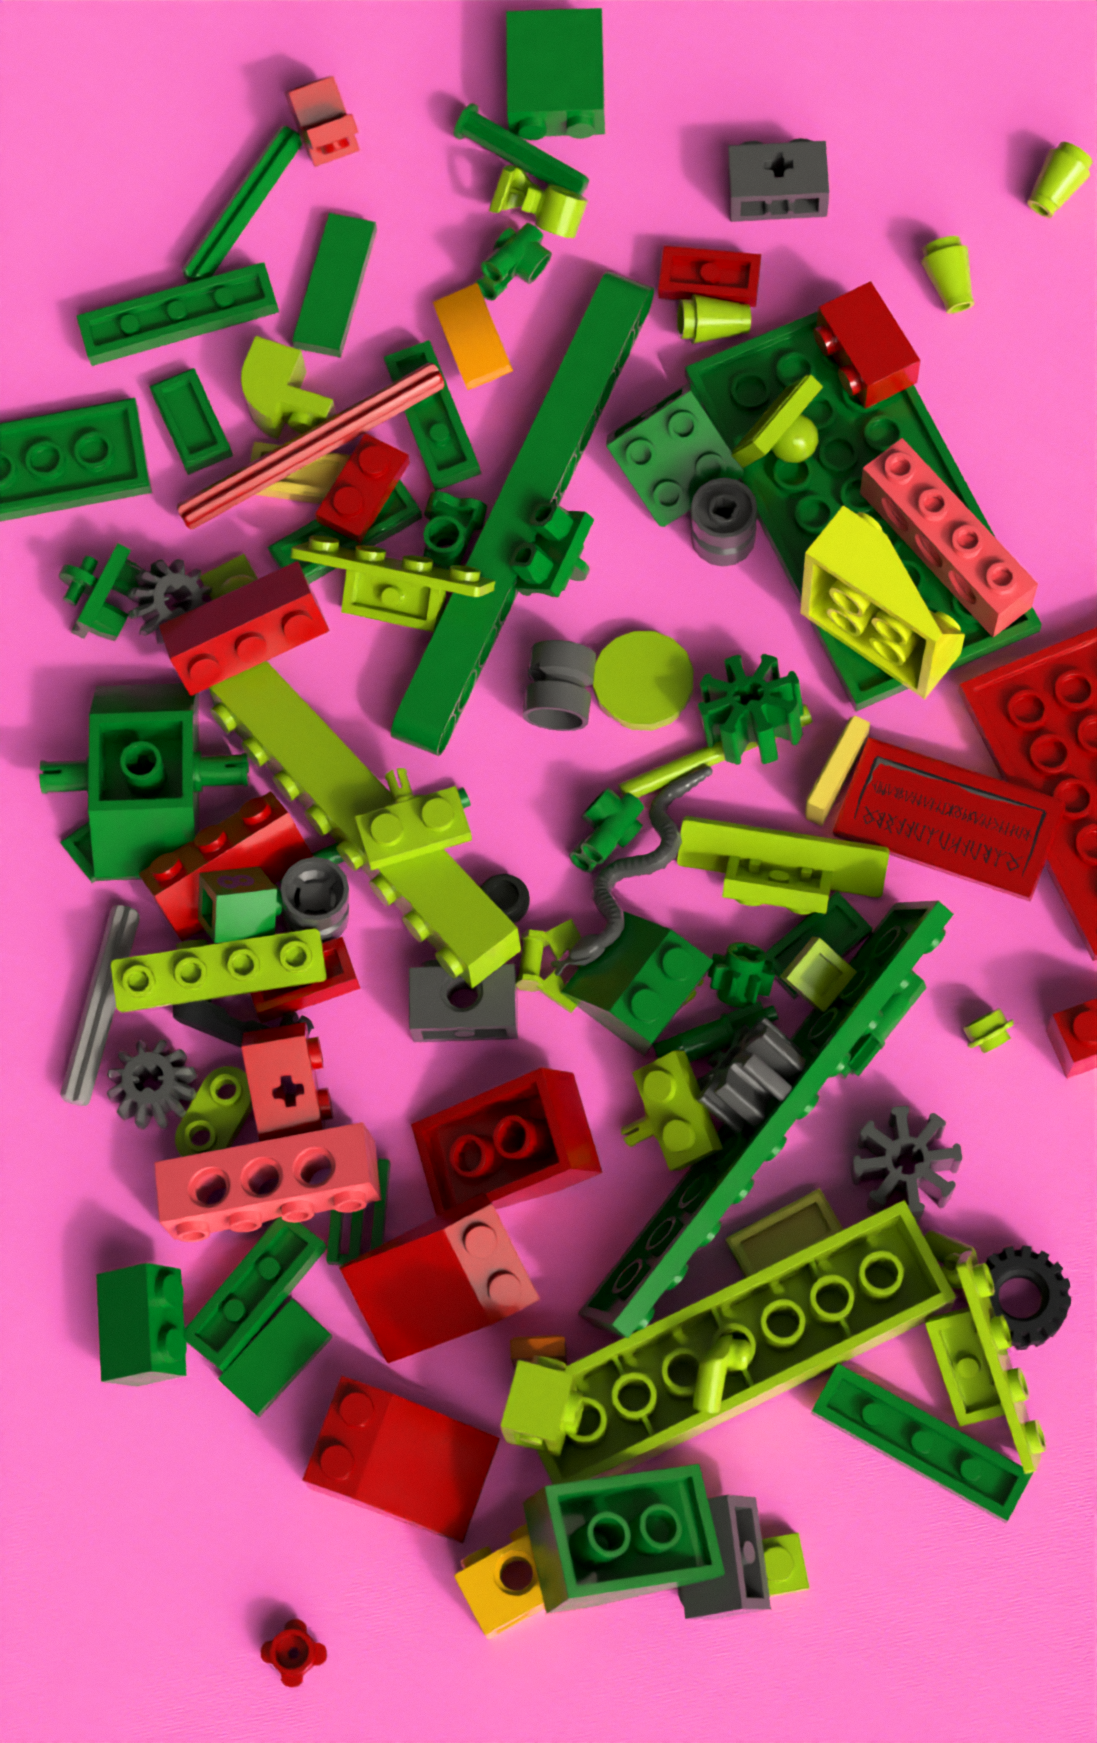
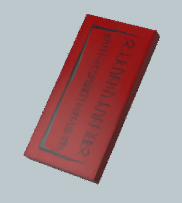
M868 737L832 833L834 837L846 841L887 847L891 856L1031 902L1065 811L1066 801Z

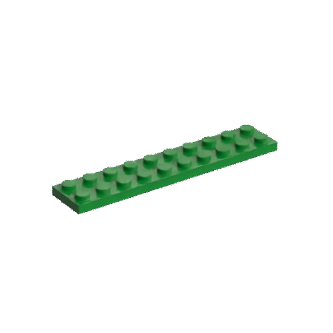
M939 900L896 902L848 963L857 971L854 977L825 1012H820L813 1008L790 1038L791 1041L803 1050L801 1056L806 1060L804 1069L786 1081L793 1087L790 1093L782 1102L773 1097L768 1102L765 1111L766 1118L755 1127L747 1122L739 1134L733 1133L725 1125L720 1128L717 1134L723 1150L690 1167L577 1313L595 1328L625 1338H629L632 1333L644 1329L655 1314L654 1304L665 1290H671L681 1282L688 1271L687 1261L698 1247H704L717 1235L722 1225L719 1220L731 1204H737L746 1197L754 1185L753 1175L764 1161L768 1162L780 1153L787 1141V1137L784 1136L796 1119L804 1118L813 1110L819 1100V1095L817 1094L819 1089L828 1078L835 1077L846 1067L851 1059L849 1050L860 1036L869 1034L879 1024L883 1017L882 1007L892 995L900 993L908 986L915 974L912 968L923 954L930 953L942 942L946 935L944 927L954 915Z

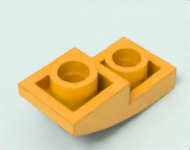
M478 283L433 302L442 329L468 390L491 382L513 371Z

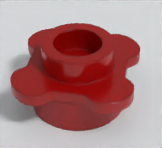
M299 1619L289 1620L285 1624L284 1631L280 1632L273 1641H266L260 1651L262 1660L267 1664H273L281 1673V1682L289 1688L299 1687L303 1683L304 1675L314 1666L323 1665L328 1655L326 1647L322 1643L314 1642L307 1633V1625ZM292 1648L299 1650V1656L295 1659L289 1656V1651Z

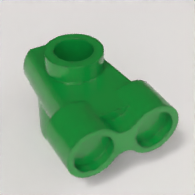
M526 223L517 232L509 227L498 238L493 247V252L481 263L483 274L475 282L478 283L485 299L489 301L496 300L516 275L527 284H531L544 271L552 257V252L541 245L544 235L536 226Z
M441 491L430 492L424 516L429 519V522L425 526L423 534L425 541L423 557L433 560L432 567L450 570L452 565H461L473 532L482 529L488 508L484 502L473 498H456ZM444 545H451L447 548H441Z
M606 787L581 815V818L593 830L569 853L572 863L580 870L590 873L597 864H602L617 847V844L622 848L625 847L643 826L636 819L645 808L642 802L628 792L620 798L609 787Z

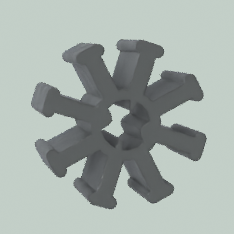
M759 1016L751 1029L746 1024L739 1027L733 1033L734 1038L730 1049L726 1053L717 1049L707 1061L713 1069L696 1080L701 1093L695 1099L735 1134H739L747 1122L753 1127L766 1118L765 1111L768 1102L773 1097L782 1102L793 1088L786 1081L797 1072H801L806 1064V1060L801 1056L803 1050L765 1016Z
M897 1106L891 1109L888 1125L893 1128L894 1141L876 1129L873 1121H868L860 1131L858 1147L860 1149H868L877 1157L861 1159L860 1156H855L853 1158L851 1167L852 1183L857 1186L860 1184V1181L884 1178L879 1188L869 1193L867 1208L877 1214L884 1210L887 1201L895 1191L902 1192L903 1199L907 1203L916 1222L921 1221L925 1205L920 1203L918 1188L938 1202L939 1208H944L953 1195L956 1183L954 1181H946L935 1172L951 1170L952 1173H957L963 1158L962 1151L958 1143H955L952 1148L929 1151L928 1148L934 1140L942 1138L946 1121L936 1113H931L927 1125L917 1138L910 1137L907 1121L910 1108L908 1106ZM900 1155L911 1156L910 1163H913L915 1160L918 1162L915 1165L913 1174L901 1173L902 1166L898 1169L894 1167L897 1165Z

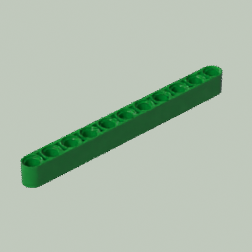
M606 271L603 274L466 566L481 570L480 577L495 580L494 591L480 597L458 593L452 594L398 708L391 729V737L393 739L436 756H441L445 751L519 593L514 588L519 575L510 566L509 562L516 548L523 543L535 544L539 532L531 526L529 521L536 505L539 503L560 504L648 315L654 295V288L652 286L611 271Z

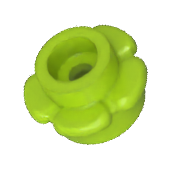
M997 1008L963 1027L970 1040L967 1044L968 1048L979 1046L984 1054L1011 1039L1006 1029L1013 1026V1019L1007 1021L1001 1009Z

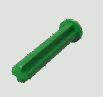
M470 103L463 110L453 132L456 139L461 140L466 136L548 185H557L583 196L589 184L587 176L478 113L479 107L476 104Z

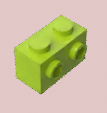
M534 1356L532 1363L518 1360L500 1425L506 1443L560 1457L566 1433H577L584 1408V1401H582L583 1393L577 1391L574 1374L565 1372L567 1366L565 1363L544 1356Z

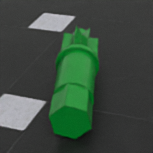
M916 973L908 986L900 993L892 995L882 1007L883 1017L879 1024L869 1034L860 1036L849 1050L851 1059L838 1074L839 1077L845 1079L849 1073L860 1076L879 1050L883 1049L886 1044L885 1040L927 988L924 980Z
M758 1001L731 1013H722L717 1019L653 1044V1049L657 1059L673 1051H685L689 1063L712 1055L717 1049L722 1051L730 1048L734 1038L733 1033L743 1024H746L751 1029L759 1016H765L770 1022L779 1020L773 1005L763 1008L761 1001Z

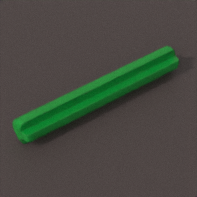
M283 125L273 135L182 267L183 277L189 283L212 277L302 146L301 135L297 131Z

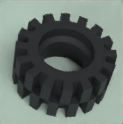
M1022 1245L1021 1250H1014L1013 1246L1003 1248L1001 1253L996 1254L994 1252L985 1262L990 1270L995 1293L989 1296L995 1316H1004L1011 1334L1012 1346H1017V1350H1027L1032 1345L1038 1347L1045 1344L1047 1339L1053 1337L1067 1317L1072 1298L1068 1292L1071 1287L1069 1279H1064L1061 1274L1063 1267L1057 1261L1053 1264L1048 1260L1050 1254L1041 1250L1040 1254L1032 1252L1031 1246ZM1013 1278H1023L1031 1281L1040 1292L1041 1304L1039 1310L1026 1318H1017L1009 1315L1002 1308L999 1301L1000 1287L1006 1281Z

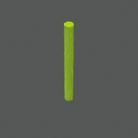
M803 704L804 715L800 716L802 727L813 723L811 714L805 704ZM722 741L716 742L713 747H703L617 784L621 797L628 792L639 798L699 769H703L706 766L711 767L725 761ZM749 742L744 752L758 747L757 743Z

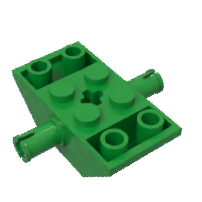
M183 683L96 686L89 712V755L86 756V760L51 762L43 760L40 761L39 767L40 771H43V774H39L42 794H48L49 792L87 791L96 881L141 879L139 873L150 867L156 858L166 853H172L183 845L194 841L199 833V792H203V787L249 786V776L247 775L249 773V759L247 753H242V755L202 756V752L199 751V692L190 696ZM143 769H152L149 773L142 775Z

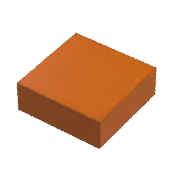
M562 1335L513 1337L510 1340V1356L513 1368L517 1367L518 1360L532 1363L534 1356L552 1358L567 1365L565 1337H562Z

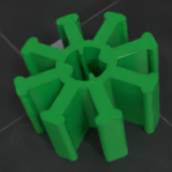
M762 654L761 663L753 676L745 675L741 655L728 657L724 660L728 682L712 678L710 673H706L699 684L703 702L698 703V710L705 742L708 747H713L716 742L722 741L725 761L739 765L742 763L741 756L749 742L757 743L762 764L778 760L775 736L791 741L792 745H797L803 736L800 716L804 715L799 679L794 671H790L787 676L780 678L778 659L775 656Z

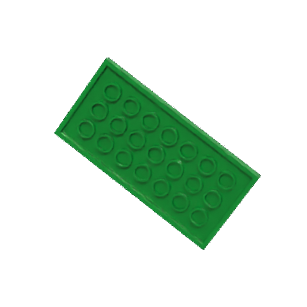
M818 311L685 367L687 382L691 381L701 397L702 407L731 451L787 386L806 375H812L823 386L801 413L809 418L818 430L819 442L814 453L805 461L791 463L782 461L770 449L765 456L744 467V474L738 479V481L748 486L755 496L757 519L800 604L805 552L844 505L855 514L863 512L879 523L927 608L933 613L939 611L953 618L960 626L961 632L965 634L961 654L947 672L1040 632L1042 623L1032 607L999 634L992 637L860 494L863 467L903 438L995 537L915 385L865 409L856 394L850 396L845 391L838 375L839 366L833 356H825L816 343L813 330L817 328ZM810 621L855 712L909 689Z

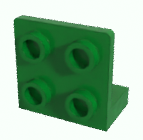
M691 381L607 435L606 447L660 527L667 526L690 511L693 496L705 483L718 478L738 480L744 474L742 466L731 456L733 454L702 407L701 397Z

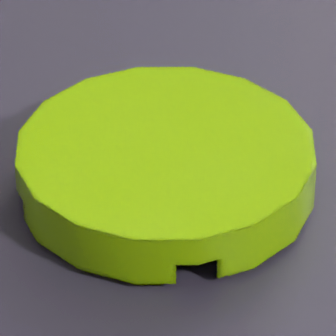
M632 631L616 637L601 651L595 665L593 691L600 709L609 718L611 717L613 720L620 722L621 726L630 730L653 731L673 723L681 715L687 704H689L693 695L694 668L687 652L673 638L656 631Z

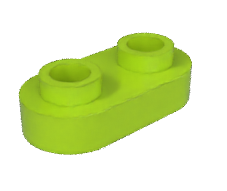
M224 1066L213 1070L207 1075L175 1133V1144L181 1157L232 1147L253 1109L247 1074L243 1070L232 1066ZM226 1084L234 1085L236 1092L232 1098L224 1100L218 1097L219 1089ZM200 1130L209 1131L210 1139L205 1145L197 1146L192 1143L196 1132Z

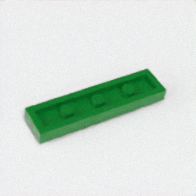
M261 262L76 315L89 362L91 366H95L279 313L265 262Z
M837 1363L811 1411V1415L1005 1524L1011 1517L1033 1475V1472L1025 1474L1023 1467L839 1363Z

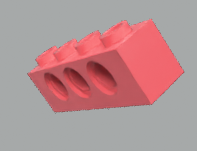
M903 438L863 467L860 494L992 637H995L1032 608L1038 583Z
M363 1122L154 1162L159 1223L174 1240L178 1239L183 1242L202 1241L207 1239L210 1233L228 1229L234 1232L254 1231L259 1229L262 1223L275 1221L278 1217H282L286 1222H303L313 1218L314 1213L335 1209L338 1212L345 1213L355 1212L364 1209L367 1203L382 1200L375 1140ZM325 1168L331 1169L325 1181L319 1184H310L311 1178L317 1171ZM273 1178L279 1179L276 1187L271 1192L258 1194L264 1182ZM226 1188V1193L220 1201L214 1204H207L209 1196L215 1190Z

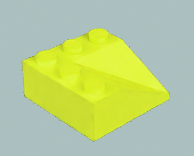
M843 505L805 552L800 614L917 695L926 699L961 654L965 634L961 632L960 626L953 618L943 612L937 611L933 613L927 608L879 523L871 516L863 512L855 514Z

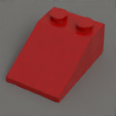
M541 1067L411 1124L436 1216L483 1192L492 1202L495 1210L558 1192L603 1173L575 1076L572 1072Z
M484 1192L339 1267L388 1364L490 1326L540 1300L492 1202Z
M341 1375L302 1481L311 1490L463 1544L500 1438L393 1393Z

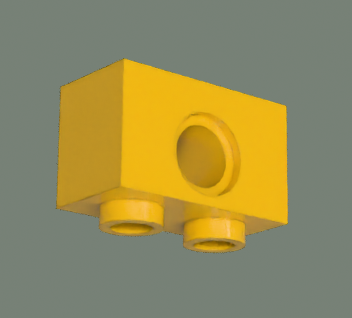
M527 1523L509 1534L512 1541L509 1545L494 1553L487 1546L461 1560L460 1564L463 1570L454 1575L488 1640L545 1609ZM515 1561H523L533 1569V1577L530 1584L522 1590L508 1589L502 1582V1574L505 1567Z

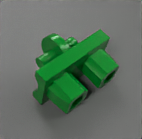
M555 503L537 504L529 519L531 526L539 532L535 544L523 543L516 548L509 562L510 566L519 575L514 588L523 596L540 593L559 598L561 592L566 589L569 580L584 581L588 576L590 568L580 556L584 550L583 544L595 519L586 511H567Z
M117 543L99 579L92 575L98 565V561L87 555L84 556L79 568L72 565H64L58 574L59 578L69 586L63 600L70 605L76 606L82 594L89 595L71 633L85 639L88 632H91L99 637L115 642L129 614L108 604L105 600L111 589L126 596L128 590L139 587L135 580V575L143 570V568L127 559L131 552L130 549Z

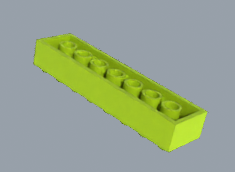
M903 1200L631 1334L629 1338H623L566 1366L565 1372L574 1374L577 1391L583 1393L582 1401H584V1408L576 1434L566 1433L560 1457L539 1451L536 1452L552 1485L616 1476L836 1367L837 1363L842 1364L925 1323L928 1317L951 1310L956 1296L907 1203ZM733 1335L735 1340H747L751 1345L748 1366L743 1370L733 1367L727 1368L720 1412L713 1413L694 1409L692 1403L698 1367L701 1360L720 1337Z

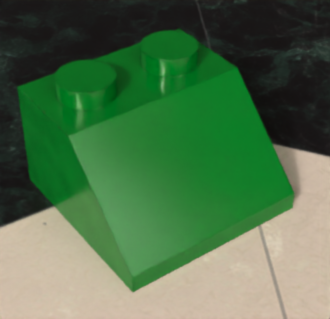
M623 911L625 928L613 944L607 946L596 960L587 963L586 966L581 965L560 993L641 1055L645 1056L706 976L714 961L672 929Z

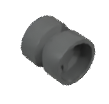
M730 478L712 479L702 485L693 496L691 505L692 545L698 556L709 564L721 567L736 565L746 559L753 550L756 539L757 504L755 496L748 486Z
M546 640L535 643L531 647L528 678L533 683L529 684L525 690L523 719L539 728L554 731H576L585 728L588 725L591 705V693L585 687L592 685L594 681L596 653L589 647L570 641Z
M318 857L302 859L290 866L283 876L280 889L282 919L286 931L289 933L318 929L321 934L322 943L339 938L347 928L349 919V885L345 873L337 864L328 859Z

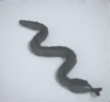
M710 766L681 777L679 780L672 781L652 800L649 818L652 827L661 837L660 845L648 854L617 859L601 870L593 882L592 900L606 919V926L598 935L588 934L583 936L570 950L567 959L552 961L551 966L556 968L554 972L556 976H559L569 964L573 966H586L587 963L596 960L604 952L605 948L613 944L625 928L624 912L613 896L612 889L623 878L650 875L655 871L665 869L677 857L682 839L678 825L667 814L668 806L674 799L682 797L686 792H689L693 787L704 781L706 777L711 776L713 770Z

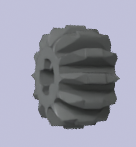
M160 559L151 564L150 571L143 569L135 575V580L139 587L128 590L126 596L131 601L139 604L138 607L129 611L128 617L131 619L143 618L145 622L140 627V635L147 636L156 630L157 644L165 645L159 625L206 604V602L202 601V598L211 594L213 587L205 585L199 588L196 582L201 576V570L195 568L185 575L183 560L176 559L168 567ZM167 594H171L176 600V603L171 605L176 609L172 611L165 605V602L169 600V597H164Z
M160 1039L155 1044L153 1051L150 1052L146 1042L138 1040L136 1043L138 1055L132 1058L128 1052L119 1051L118 1058L125 1066L124 1069L113 1068L108 1070L107 1076L117 1085L109 1089L107 1095L111 1102L120 1103L117 1113L123 1120L135 1115L136 1126L139 1129H145L149 1125L152 1116H154L159 1128L166 1129L168 1127L166 1114L173 1111L177 1117L183 1118L186 1111L179 1101L195 1099L197 1092L187 1084L197 1078V1073L194 1067L184 1066L187 1055L182 1049L170 1053L168 1043ZM148 1078H151L156 1082L160 1081L162 1085L154 1092L149 1087L145 1088L143 1083Z

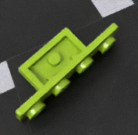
M310 536L308 542L291 547L290 558L346 570L341 612L435 632L444 613L447 591L472 597H480L494 591L495 580L480 577L481 570L470 566L452 565L450 570L432 567L433 560L427 557L405 555L402 560L385 557L386 550L375 546L360 545L356 546L355 550L339 547L338 539L327 536Z
M685 816L683 818L680 834L682 844L678 851L677 864L683 867L726 873L722 893L724 898L735 899L738 903L746 906L768 904L786 907L793 913L806 915L814 912L826 914L830 890L877 898L883 895L890 852L887 847L693 816Z
M318 929L301 930L208 945L205 939L190 940L177 943V950L115 959L111 962L116 1008L122 1013L323 982L327 978L321 934Z
M973 1250L961 1254L956 1263V1268L969 1307L928 1317L925 1325L959 1427L1005 1415L1025 1474L1036 1472L1042 1457L1041 1453L1046 1452L1045 1436L1037 1419L1030 1421L1024 1403L1025 1400H1029L1026 1378L1020 1367L1014 1369L1012 1367L1007 1348L1012 1347L1009 1327L1003 1315L995 1316L989 1296L995 1293L990 1270L986 1263L978 1264Z

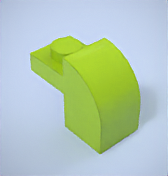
M255 336L242 367L241 385L250 416L262 432L278 440L285 423L294 431L302 434L336 415L333 399L300 389L307 374L301 350Z

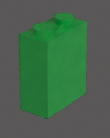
M602 8L506 11L507 116L509 131L525 140H539L549 136H570L576 139H585L593 135H605Z

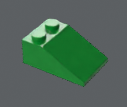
M700 1464L548 1485L542 1487L523 1502L546 1614L601 1606L725 1575Z

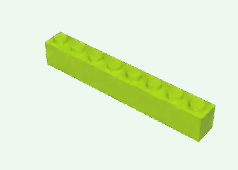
M267 661L209 687L214 707L210 709V712L221 729L227 734L234 730L243 740L241 746L245 753L248 754L249 759L257 767L260 768L265 764L273 772V781L282 795L290 802L297 798L307 809L304 811V814L316 832L321 836L329 833L339 844L336 848L344 862L353 871L361 868L370 877L369 885L374 894L387 907L394 903L404 914L402 921L417 941L422 942L427 939L437 950L435 953L436 959L449 976L455 979L460 975L471 988H474L521 951L518 927L444 849L372 871L370 870L354 816L387 806L393 802L391 792Z

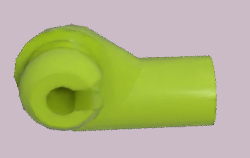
M929 1231L924 1237L936 1260L943 1263L941 1269L952 1288L963 1289L956 1263L962 1253L971 1250L974 1251L977 1259L974 1247L939 1232Z
M733 1335L720 1337L701 1360L698 1367L692 1403L694 1409L713 1413L720 1412L727 1368L733 1367L743 1370L748 1366L751 1345L747 1340H735Z

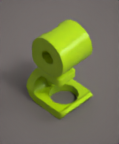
M507 165L501 172L489 211L499 213L501 210L522 207V211L535 214V226L558 236L575 238L588 199L557 185H549L545 191L541 190L538 185L530 181L521 168Z

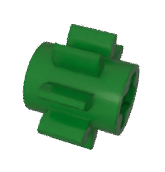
M736 942L728 946L725 956L713 953L712 960L714 962L707 976L711 978L710 988L717 990L716 995L720 1001L732 1007L743 1008L756 1003L758 994L766 997L770 996L775 973L771 972L773 963L766 961V953L761 948L749 943Z

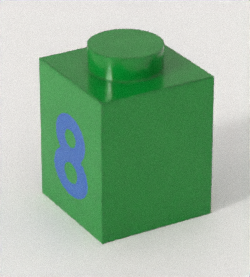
M260 866L200 873L198 921L214 943L275 935L276 916L282 912L281 892L278 885L271 882Z

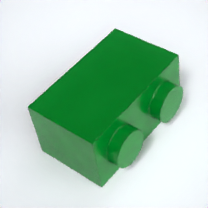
M142 1263L96 1274L101 1382L138 1387L187 1376V1344L183 1313L184 1289L181 1269Z

